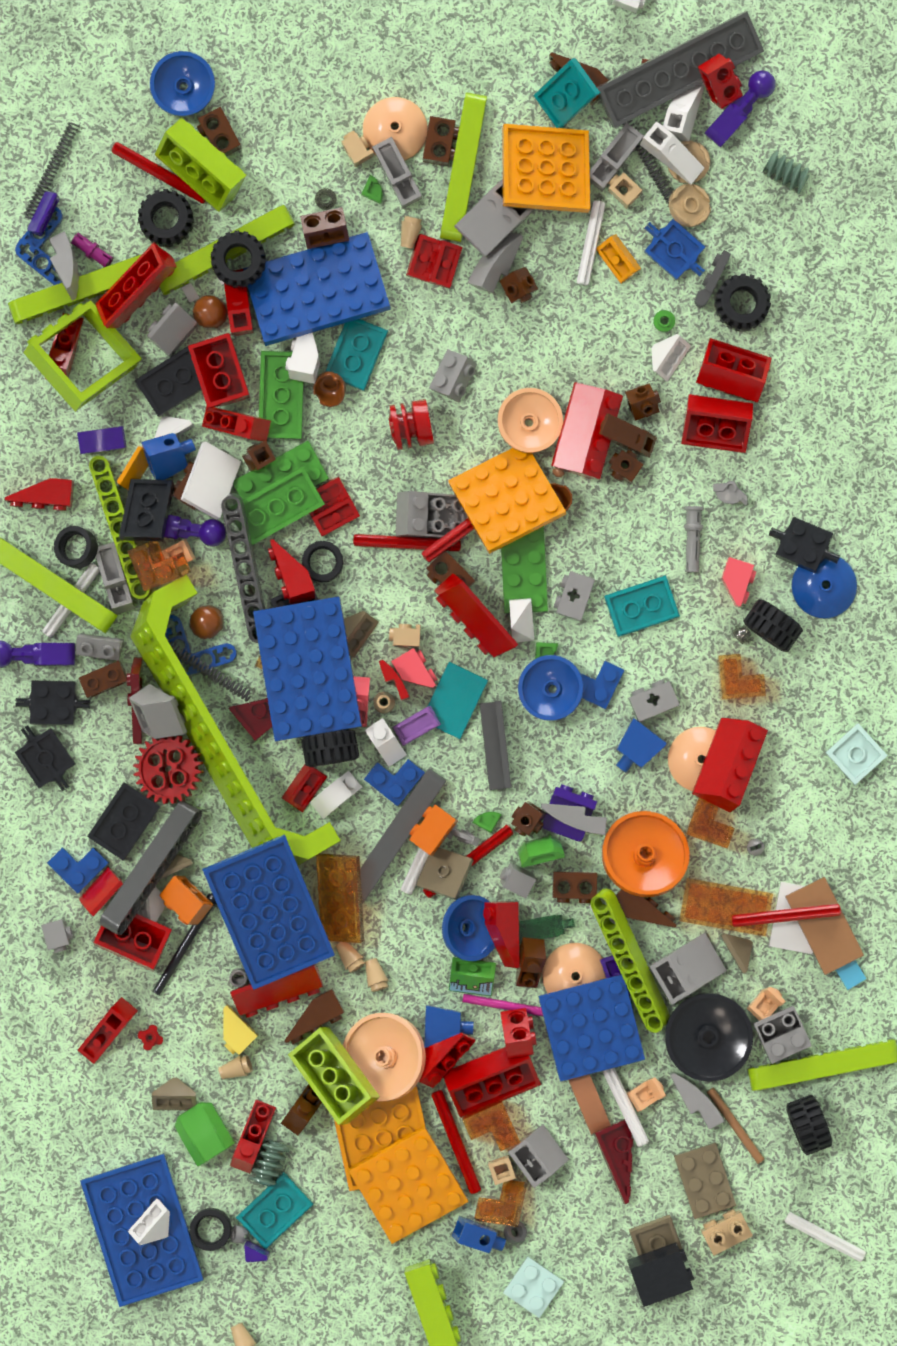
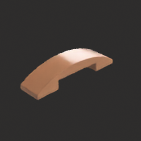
M590 1074L569 1079L590 1133L593 1134L610 1126L611 1124Z

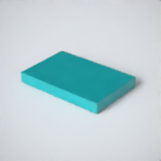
M573 58L533 96L556 128H563L597 97L600 91L577 59Z
M361 319L344 323L325 372L337 373L342 377L345 384L365 391L388 330Z
M666 575L604 596L617 637L680 617Z
M448 662L428 706L431 705L441 723L436 728L460 739L488 680Z
M285 1172L275 1180L277 1182L276 1185H269L236 1216L237 1220L265 1250L314 1205Z

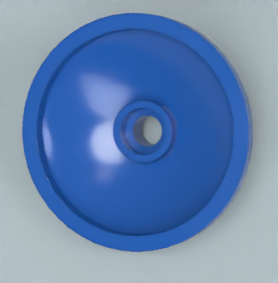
M178 51L164 56L155 65L150 77V90L156 104L165 112L180 117L191 116L202 111L210 103L215 91V78L210 65L202 57L192 52ZM185 83L188 87L186 90H181L180 85Z
M842 558L838 560L837 564L825 559L819 565L816 574L797 567L792 578V594L795 602L805 613L816 618H832L842 614L853 603L857 592L855 573L851 566ZM823 581L829 582L830 587L828 589L822 587Z
M556 655L542 656L530 662L521 673L518 683L519 698L524 708L533 716L547 721L560 720L573 713L580 704L584 691L583 679L577 667L566 658ZM550 686H556L557 690L555 693L549 692Z
M477 895L460 897L448 907L442 922L444 943L448 950L461 960L477 961L483 959L495 948L483 916L484 902L490 901L484 897Z

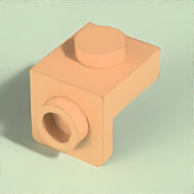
M186 539L157 553L159 564L166 572L195 559Z
M768 987L761 990L747 1009L760 1021L771 1016L786 1001L777 989Z
M655 1077L644 1081L627 1092L637 1112L642 1111L655 1101L666 1096L663 1085Z

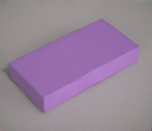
M430 705L393 726V729L404 746L441 725Z

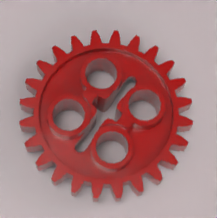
M178 735L176 739L175 736L160 738V740L159 738H152L153 743L145 741L147 748H139L142 756H135L139 760V764H134L133 767L139 768V771L133 775L140 776L136 784L144 785L140 790L141 792L149 791L147 798H152L155 795L154 802H160L162 799L163 804H168L170 799L172 804H176L177 798L179 801H185L184 794L191 797L190 789H198L194 783L202 782L197 777L198 774L204 773L203 770L198 769V766L204 764L201 761H197L201 753L193 752L196 749V745L189 747V739L182 742V735ZM176 750L179 751L181 754V758L178 762H176L173 758V754ZM155 754L160 757V762L157 766L152 761ZM171 766L172 770L166 772L165 768ZM179 772H182L184 775V781L182 783H179L177 781V775ZM158 776H161L164 780L161 787L156 784Z

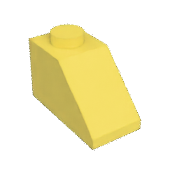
M227 1004L223 1008V1040L226 1042L224 1046L232 1054L236 1052L240 1055L256 1039L258 1034Z

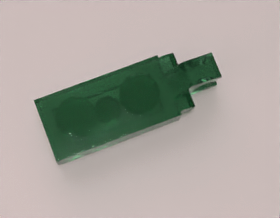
M550 915L519 921V944L522 942L523 937L547 939L565 934V928L575 927L574 918L562 920V915Z

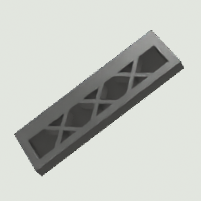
M502 701L480 703L489 790L511 788Z

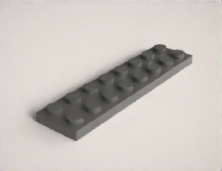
M744 11L597 87L600 91L598 96L612 127L616 128L703 83L698 66L720 53L726 59L730 58L734 66L764 52V49L748 12Z

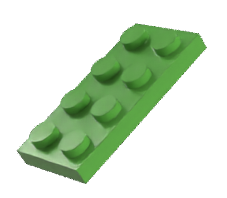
M261 351L259 418L271 420L267 439L302 440L304 382L290 379L288 370L285 369L287 358H291L292 352Z
M306 441L276 457V460L261 469L250 471L235 479L233 485L243 500L304 466L314 486L325 482L329 478L309 441Z
M304 466L243 499L252 545L325 505ZM238 503L229 508L232 510L237 509ZM234 520L239 531L242 530L241 522Z
M543 526L501 548L504 614L510 613L509 600L531 598L532 612H548Z

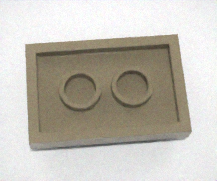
M716 1142L674 1155L694 1219L736 1206Z

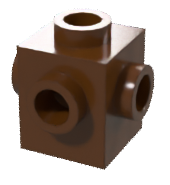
M527 267L515 270L499 280L511 304L520 301L522 304L533 298L531 294L538 290L534 278L529 273Z
M650 383L625 392L629 409L635 421L660 412L658 403H661L658 391H653Z
M621 450L619 454L615 452L608 462L611 464L609 469L612 472L611 476L620 482L625 480L629 484L633 482L644 464L638 461V456L630 450L626 452ZM626 463L628 468H622L621 464Z
M526 801L522 807L518 806L512 815L514 820L511 824L515 826L514 830L524 837L526 835L531 836L534 833L538 834L544 825L542 820L547 813L530 801Z

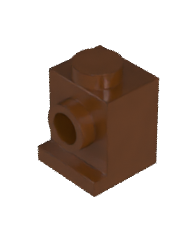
M266 440L250 446L246 449L247 453L242 455L250 471L259 470L276 460Z

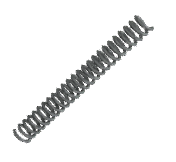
M638 145L635 151H639L638 155H641L640 159H643L642 162L645 163L644 166H647L646 170H649L648 173L651 174L653 181H656L655 185H658L657 188L660 189L659 192L662 193L661 196H664L663 200H666V204H668L669 207V198L666 197L672 194L673 191H670L669 193L665 194L668 190L671 189V187H669L666 190H663L665 187L669 185V183L665 184L662 187L660 186L667 180L665 179L662 182L658 183L660 180L665 178V176L656 179L663 172L654 175L661 168L651 172L653 169L658 167V164L653 166L652 168H649L654 163H656V161L647 164L648 162L653 160L654 157L650 158L649 160H645L652 154L650 153L647 156L643 157L646 153H648V151L641 153L644 150V148L639 149L641 145Z
M69 122L68 126H66L67 130H64L65 134H62L63 138H60L61 142H58L59 145L56 146L57 149L54 150L55 153L50 158V165H47L46 173H43L44 176L41 177L42 180L39 181L40 184L37 185L36 192H33L35 196H31L33 200H29L31 204H27L28 207L24 212L25 218L32 220V217H29L28 214L32 216L34 214L29 210L36 211L31 206L37 208L38 206L34 203L39 204L40 202L36 201V199H42L37 195H44L39 191L46 192L41 187L49 189V187L43 185V183L51 185L45 179L53 181L47 175L55 178L48 171L57 174L51 168L59 170L53 164L61 166V164L56 163L54 160L63 162V160L58 159L56 156L65 158L58 152L67 154L61 151L60 148L68 151V148L63 147L62 144L68 147L70 145L63 140L72 143L65 136L74 139L68 133L76 135L70 129L78 131V129L73 128L71 125L80 127V125Z
M176 643L172 646L173 651L176 647ZM178 646L174 651L179 660L182 659V662H185L186 665L189 664V667L193 666V669L197 668V672L200 671V674L208 675V679L215 680V683L219 682V686L226 687V690L234 691V695L237 694V697L241 696V699L245 698V702L251 698V696L248 697L250 690L246 692L247 687H245L241 692L243 685L237 690L239 683L234 687L236 681L234 680L231 683L232 678L226 683L228 676H226L222 681L225 674L220 676L221 671L215 676L217 669L211 674L213 667H211L207 672L210 664L205 667L206 662H204L200 667L202 660H200L196 665L199 658L197 657L193 662L195 657L193 655L189 660L191 653L185 658L187 650L181 656L184 648L178 653L180 646Z

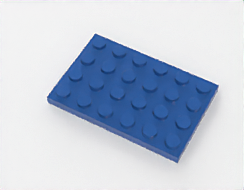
M368 232L349 237V241L311 248L266 261L265 270L262 272L260 279H257L256 283L248 285L265 346L391 310Z
M340 597L253 611L275 742L362 727Z
M285 834L202 869L253 990L335 956Z
M165 1153L80 1180L119 1307L204 1280ZM157 1198L170 1212L168 1237L139 1245L128 1231Z

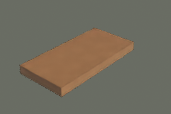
M825 877L785 896L791 909L838 904ZM842 910L840 916L797 920L824 975L864 956Z

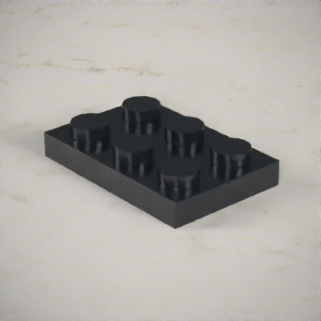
M188 346L135 380L158 417H161L202 390Z
M130 480L119 533L121 540L163 542L175 485L173 480Z
M124 782L87 837L124 861L161 806Z

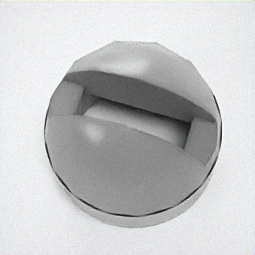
M751 839L747 843V851L750 855L759 856L763 853L764 843L760 839ZM758 844L762 847L753 851L750 849V847Z
M240 968L234 969L230 973V983L235 987L243 986L247 981L246 972ZM233 975H244V977H233Z
M234 1225L231 1232V1242L244 1243L248 1239L244 1238L245 1234H248V1230L243 1226Z

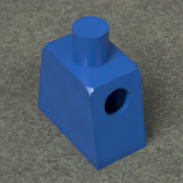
M174 433L141 442L149 469L155 480H166L185 469L188 465L185 455L196 451L191 438L180 443Z
M633 718L616 749L623 755L616 766L625 773H627L633 763L642 768L667 743Z
M426 1005L425 1048L459 1033L473 1035L474 1021H461L460 1011Z
M460 1215L452 1233V1237L457 1243L486 1253H490L492 1248L502 1251L506 1242L505 1238L497 1236V1232L492 1227Z

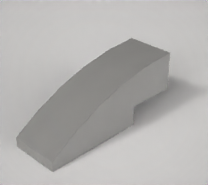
M626 123L591 168L590 183L603 191L638 146L644 135Z
M390 137L373 146L372 148L402 208L404 209L421 200L422 195L393 138Z
M64 231L49 239L56 253L50 260L73 301L76 299L78 291V264Z
M511 233L486 257L482 256L474 268L468 284L479 290L493 293L500 275H508L524 236Z
M114 542L99 546L96 559L113 613L118 615L136 609Z
M541 803V808L545 812L568 826L594 834L605 835L607 818L585 816L586 807Z
M674 1072L669 1073L691 1114L699 1110L708 1129L724 1122L717 1108L702 1091L684 1077Z

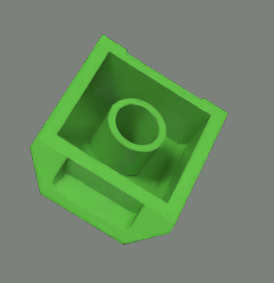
M551 834L530 841L523 840L517 850L522 868L565 858L560 840Z
M200 1102L177 1117L175 1128L197 1167L236 1142L212 1103Z

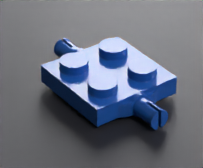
M672 219L666 227L660 230L651 222L645 226L644 229L653 236V240L644 253L676 281L689 269L699 277L705 272L696 263L698 256L705 249V246L678 222Z

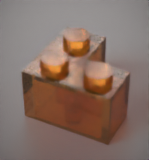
M149 541L127 551L144 591L191 573L183 552L165 559L158 542Z
M741 654L717 656L720 700L766 696L764 674L742 676Z
M697 797L685 835L728 849L735 828L714 821L719 807Z
M503 1100L462 1117L471 1140L492 1132L500 1151L520 1143L519 1136Z

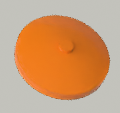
M637 811L619 818L608 830L602 845V862L609 878L623 891L639 897H655L669 892L681 881L689 864L690 852L684 833L671 819L656 812Z

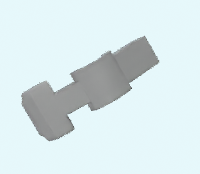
M728 481L727 483L713 484V491L722 502L735 504L741 501L745 506L748 505L747 495L737 487L735 482Z
M457 825L454 826L447 838L451 839L454 835L458 837L457 840L476 847L480 841V838L473 836L468 831L463 829L461 831L456 830Z

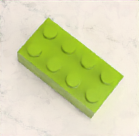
M182 117L164 133L155 152V156L218 212L236 197L246 177V174L240 167L231 162L223 152L213 146L206 137H203Z
M320 1027L288 1054L338 1125L350 1123L380 1098L330 1027Z
M430 1259L405 1267L404 1274L429 1346H459L461 1335L458 1327H453L451 1321H454V1315L451 1306H446L444 1302L447 1299L443 1284H438L439 1271L436 1263L431 1264Z

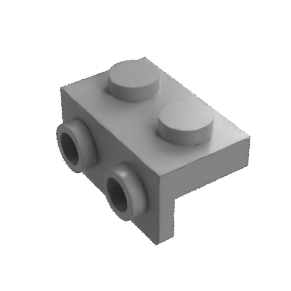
M447 349L429 389L450 397L456 402H460L471 377L475 373L477 363L467 356Z
M80 633V635H77L76 655L119 661L124 639Z

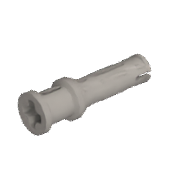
M684 506V510H686V524L684 528L687 531L685 572H699L700 531L703 529L701 513L704 507Z

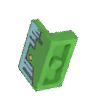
M453 957L449 991L492 996L496 963L479 960L465 961Z

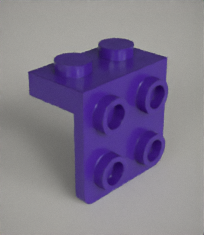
M561 784L560 788L555 787L549 804L586 807L585 816H592L597 801L593 800V795L582 792L581 795L572 793L574 788ZM548 813L544 817L543 829L578 842L583 840L585 831L568 826Z

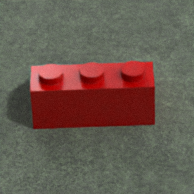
M230 333L188 345L207 408L230 405L251 398Z
M710 338L696 383L758 403L772 358Z
M688 394L681 444L746 453L753 418V403Z
M136 914L126 931L120 936L101 926L93 943L94 946L154 972L172 929Z

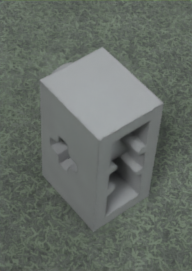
M570 571L569 576L564 574L560 586L564 590L562 596L557 595L554 608H557L556 614L581 622L595 579ZM573 590H576V595L579 596V599L575 598L574 602H572L567 593H572Z
M662 679L652 683L653 688L644 691V688H640L631 692L632 697L628 699L638 722L679 706L670 681L665 683ZM649 694H652L654 697L658 696L659 700L656 701V706L653 703L648 704Z

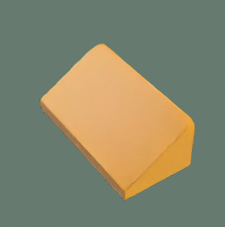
M617 234L610 236L596 248V251L620 283H623L641 270V267Z
M137 447L117 480V483L129 490L130 480L141 479L148 467L143 447Z

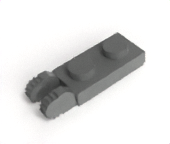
M723 250L721 255L717 253L712 263V266L715 267L712 275L707 273L702 283L706 287L698 291L695 297L694 304L697 307L703 308L708 302L731 256L729 252Z

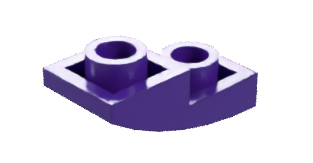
M123 426L77 432L80 454L127 447Z

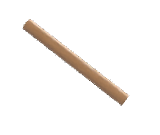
M714 1087L708 1090L707 1094L756 1163L762 1162L764 1157Z

